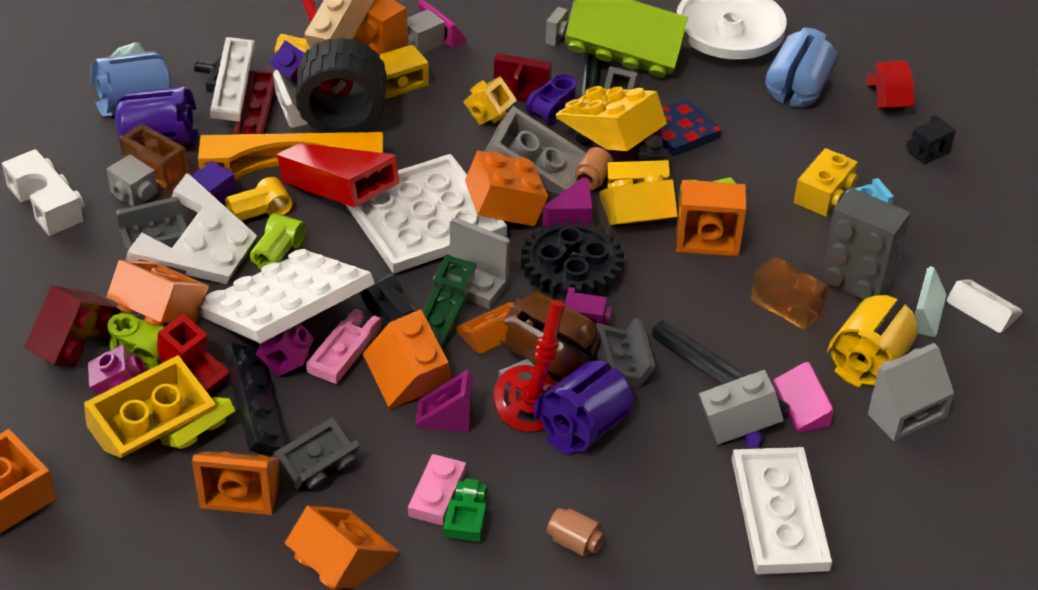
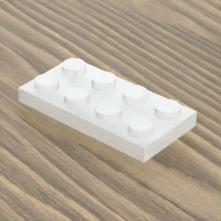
M804 447L733 450L732 463L755 574L830 571L832 559Z

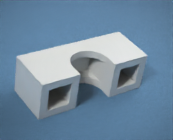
M34 149L2 162L7 187L20 202L31 199L35 220L49 236L84 221L81 208H84V202L80 193L77 190L73 191L69 187L63 174H57L49 158L44 159Z

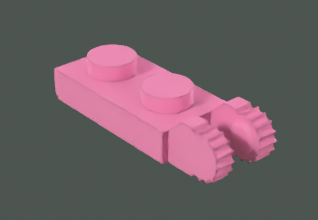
M354 309L344 321L337 325L306 364L307 373L337 384L368 344L376 337L381 328L382 319L372 316L363 328H360L364 312Z

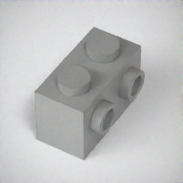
M765 369L699 393L708 424L717 445L784 421L776 392Z

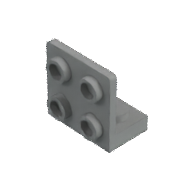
M454 217L450 221V256L476 263L477 266L466 300L490 310L509 286L510 240L507 237Z

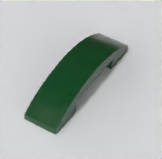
M445 255L433 280L434 290L423 310V314L442 351L460 317L477 267L476 263L450 255Z

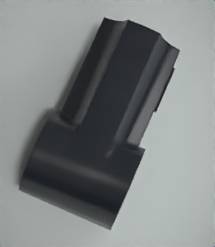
M392 273L373 280L374 285L360 291L367 309L372 313L378 311L388 323L418 311L403 295L401 284Z

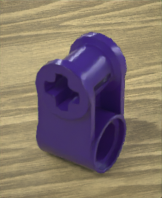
M569 74L554 76L548 83L531 93L526 102V111L530 114L541 116L549 125L556 124L559 119L556 118L555 114L566 108V103L577 99L576 78Z

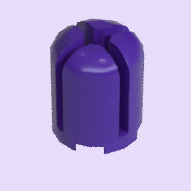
M181 86L133 91L121 95L115 111V123L119 137L125 147L133 151L196 144L198 128H193L194 118L192 110H197L191 89H185V87Z
M588 361L538 397L534 406L535 421L538 418L541 419L544 429L549 434V437L545 440L556 450L567 455H571L573 452H583L628 418L633 404V390L626 376L619 369H612L610 363Z

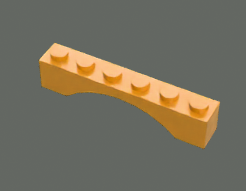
M383 132L201 135L198 155L199 169L213 161L234 173L235 179L259 169L279 166L277 154L299 143L383 153Z

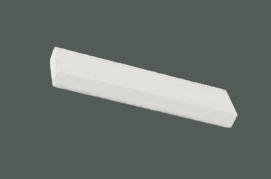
M226 37L210 110V118L240 121L254 52V40Z

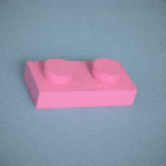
M432 454L408 506V517L443 526L449 500L455 499L457 482L462 481L465 476L466 462Z

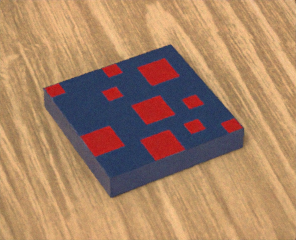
M688 98L662 108L667 122L664 126L662 146L668 149L671 155L675 156L721 138L722 129Z

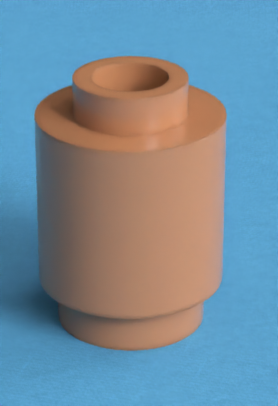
M590 148L575 169V182L585 177L589 179L590 191L600 187L608 175L607 163L613 162L612 156L602 148Z
M558 508L552 515L547 527V534L553 537V542L584 558L588 557L591 553L596 554L605 539L601 523L571 508L567 510Z

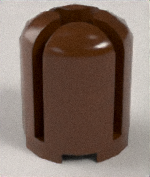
M532 288L535 293L530 294L525 300L518 297L509 309L503 321L508 326L505 342L500 340L505 349L524 359L530 360L535 365L536 359L534 354L538 345V338L543 336L541 330L545 328L550 303L555 299ZM565 305L557 338L593 357L598 345L599 333L597 326L591 319ZM559 342L555 362L550 364L548 373L559 379H564L587 363V361L583 360L577 352Z

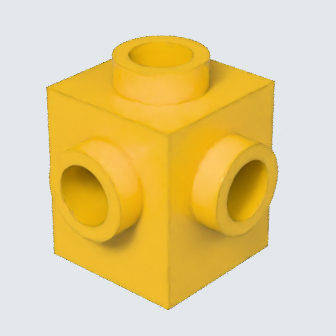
M500 76L487 84L482 80L470 89L472 94L463 102L478 124L481 125L489 120L492 123H496L507 114L505 110L517 100Z

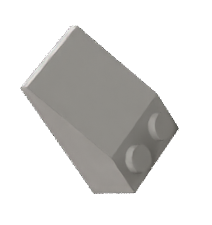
M514 106L498 125L485 150L488 153L495 151L503 156L512 158L524 157L534 162L545 190L561 194L575 183V169L586 154V152Z

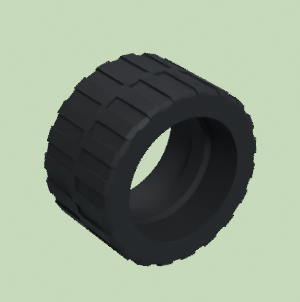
M326 39L323 42L314 44L311 49L304 53L299 63L295 99L296 108L300 112L301 118L310 127L319 130L321 133L365 132L367 129L375 126V123L382 117L386 97L387 76L385 64L380 59V55L367 44L360 43L354 39ZM331 79H346L359 84L365 90L351 96H338L324 91L318 85Z

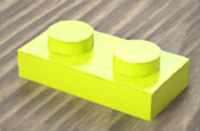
M213 397L212 400L216 403V409L160 438L162 444L183 449L198 440L197 435L203 431L220 427L226 422L225 417L235 412L230 399Z

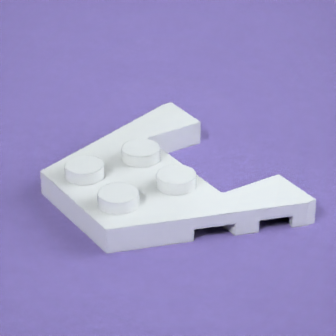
M186 173L174 189L172 197H178L180 204L196 211L198 214L173 248L141 233L127 251L126 260L138 261L140 259L156 262L167 268L169 266L186 270V275L227 284L254 245L257 235L192 176Z

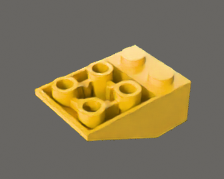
M595 86L586 90V95L566 103V108L555 114L557 119L607 150L628 151L667 124L657 91H645L643 88L624 90L622 87L603 89L602 86Z

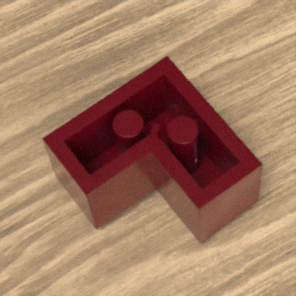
M51 285L24 348L54 365L75 367L83 355L88 336L109 339L108 321L114 315L119 314L121 310L117 308V305L93 292Z

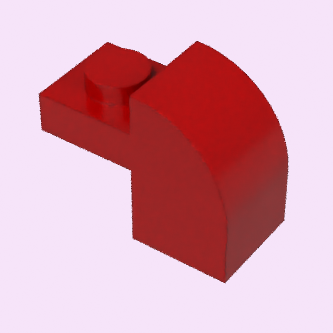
M903 60L875 62L876 74H868L866 78L867 86L876 85L877 108L915 106L913 77L908 63Z
M182 314L158 332V355L162 363L179 355L206 392L211 394L229 380V370L206 351L208 334L185 314Z

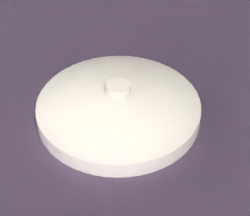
M682 0L676 13L688 17L683 35V40L688 45L702 53L726 59L754 58L773 51L783 41L787 23L785 13L773 0Z

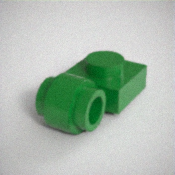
M470 478L457 482L455 500L450 499L443 526L444 538L481 541L486 517L487 484H481L479 479Z

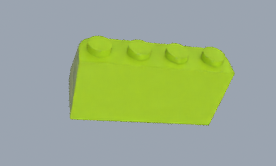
M574 0L564 42L573 52H587L595 55L599 60H613L622 63L628 69H643L649 71V74L652 76L663 78L665 75L671 74L675 69L688 17L634 0Z

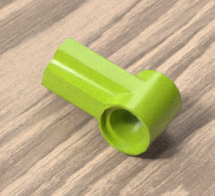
M273 213L267 221L265 234L250 252L251 261L260 270L270 263H280L290 248L297 249L301 246L306 233L305 222Z

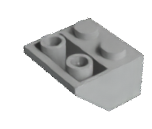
M935 343L921 349L916 348L909 354L894 361L889 360L879 367L868 415L893 441L948 416L954 391L939 347Z

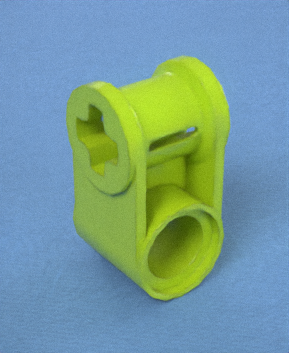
M128 313L114 315L108 321V331L112 335L110 351L124 344L133 354H138L144 361L146 369L150 370L162 363L157 351L158 332L164 327L150 324Z

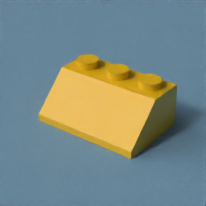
M178 355L84 402L86 426L102 449L109 454L123 458L216 409V403Z

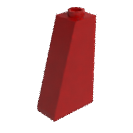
M299 143L277 154L282 182L351 207H356L400 184L396 155L304 143Z

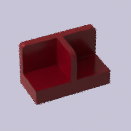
M497 53L494 58L493 80L501 76L517 101L527 102L533 91L541 88L551 80V62Z

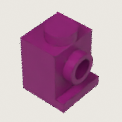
M568 288L565 301L567 307L591 319L595 325L600 323L610 326L612 307L606 306L607 297L575 293V288Z

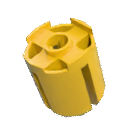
M889 295L868 297L860 303L838 333L831 339L827 353L831 350L832 359L837 366L834 371L844 381L859 388L862 384L875 385L880 366L889 360L894 361L905 356L918 335V325L915 316L907 305L901 308L880 336L876 332L898 299ZM860 354L866 357L864 362L857 359Z

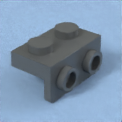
M178 197L116 211L119 233L126 253L141 233L173 248L187 229Z
M634 318L626 330L597 323L599 335L596 352L598 360L610 363L612 369H619L626 376L630 386L639 389L645 380L651 376L655 368V360L642 320Z
M332 417L275 451L272 457L278 458L280 470L297 492L305 486H308L309 489L315 488L327 479L326 473L334 468L342 471L350 466L357 459L354 455L361 444L357 439L350 442Z

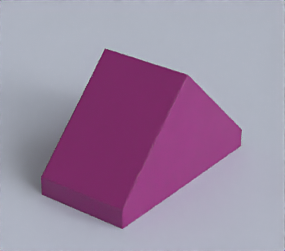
M583 177L544 205L542 225L551 229L553 221L563 226L566 219H568L571 225H575L578 220H581L584 227L590 224L592 219V202L589 179Z
M467 369L420 398L415 425L420 429L469 432L472 413L473 373Z

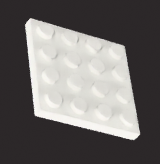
M451 154L398 170L400 184L356 207L346 205L393 274L444 257L445 255H450V221L454 217L499 235H507V225L503 220L477 215L465 183L467 174Z
M300 249L290 253L289 258L280 263L265 265L261 269L262 272L252 277L245 276L234 281L233 286L207 294L203 304L200 306L199 316L258 343H262L374 285V281L369 271L307 251L306 249Z

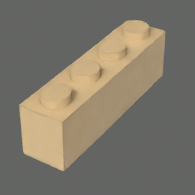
M324 0L304 34L310 49L314 44L323 42L326 39H353L374 0Z

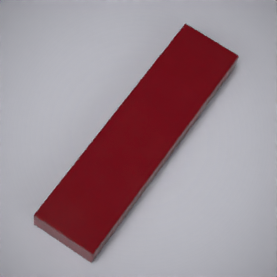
M250 70L241 119L236 121L232 135L266 133L276 95L274 71Z

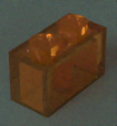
M141 123L119 138L122 158L131 154L154 169L157 186L165 191L180 183L186 173L189 174L185 147Z
M773 255L755 272L751 301L806 330L823 313L828 284Z

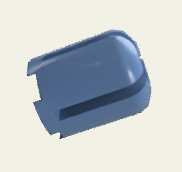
M804 27L800 32L788 35L766 74L767 91L775 101L784 105L794 90L795 93L790 100V107L805 108L816 102L839 59L838 48L836 51L834 50L832 45L825 39L827 36L825 33Z
M156 52L95 59L96 62L91 63V85L96 84L97 94L101 101L95 103L102 117L115 115L117 103L121 95L127 92L172 88L170 69L165 59Z

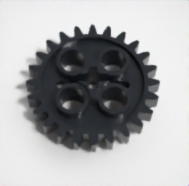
M566 219L563 226L553 221L551 229L542 225L541 233L532 231L531 238L525 239V246L521 248V269H524V278H530L531 286L540 284L539 291L545 292L548 289L551 290L552 298L560 293L563 294V299L566 301L569 287L575 288V293L594 295L596 291L601 295H605L606 287L613 289L615 281L621 280V273L624 271V250H620L621 242H614V234L605 235L604 227L594 230V223L592 222L584 227L581 220H578L575 225H571L568 219Z

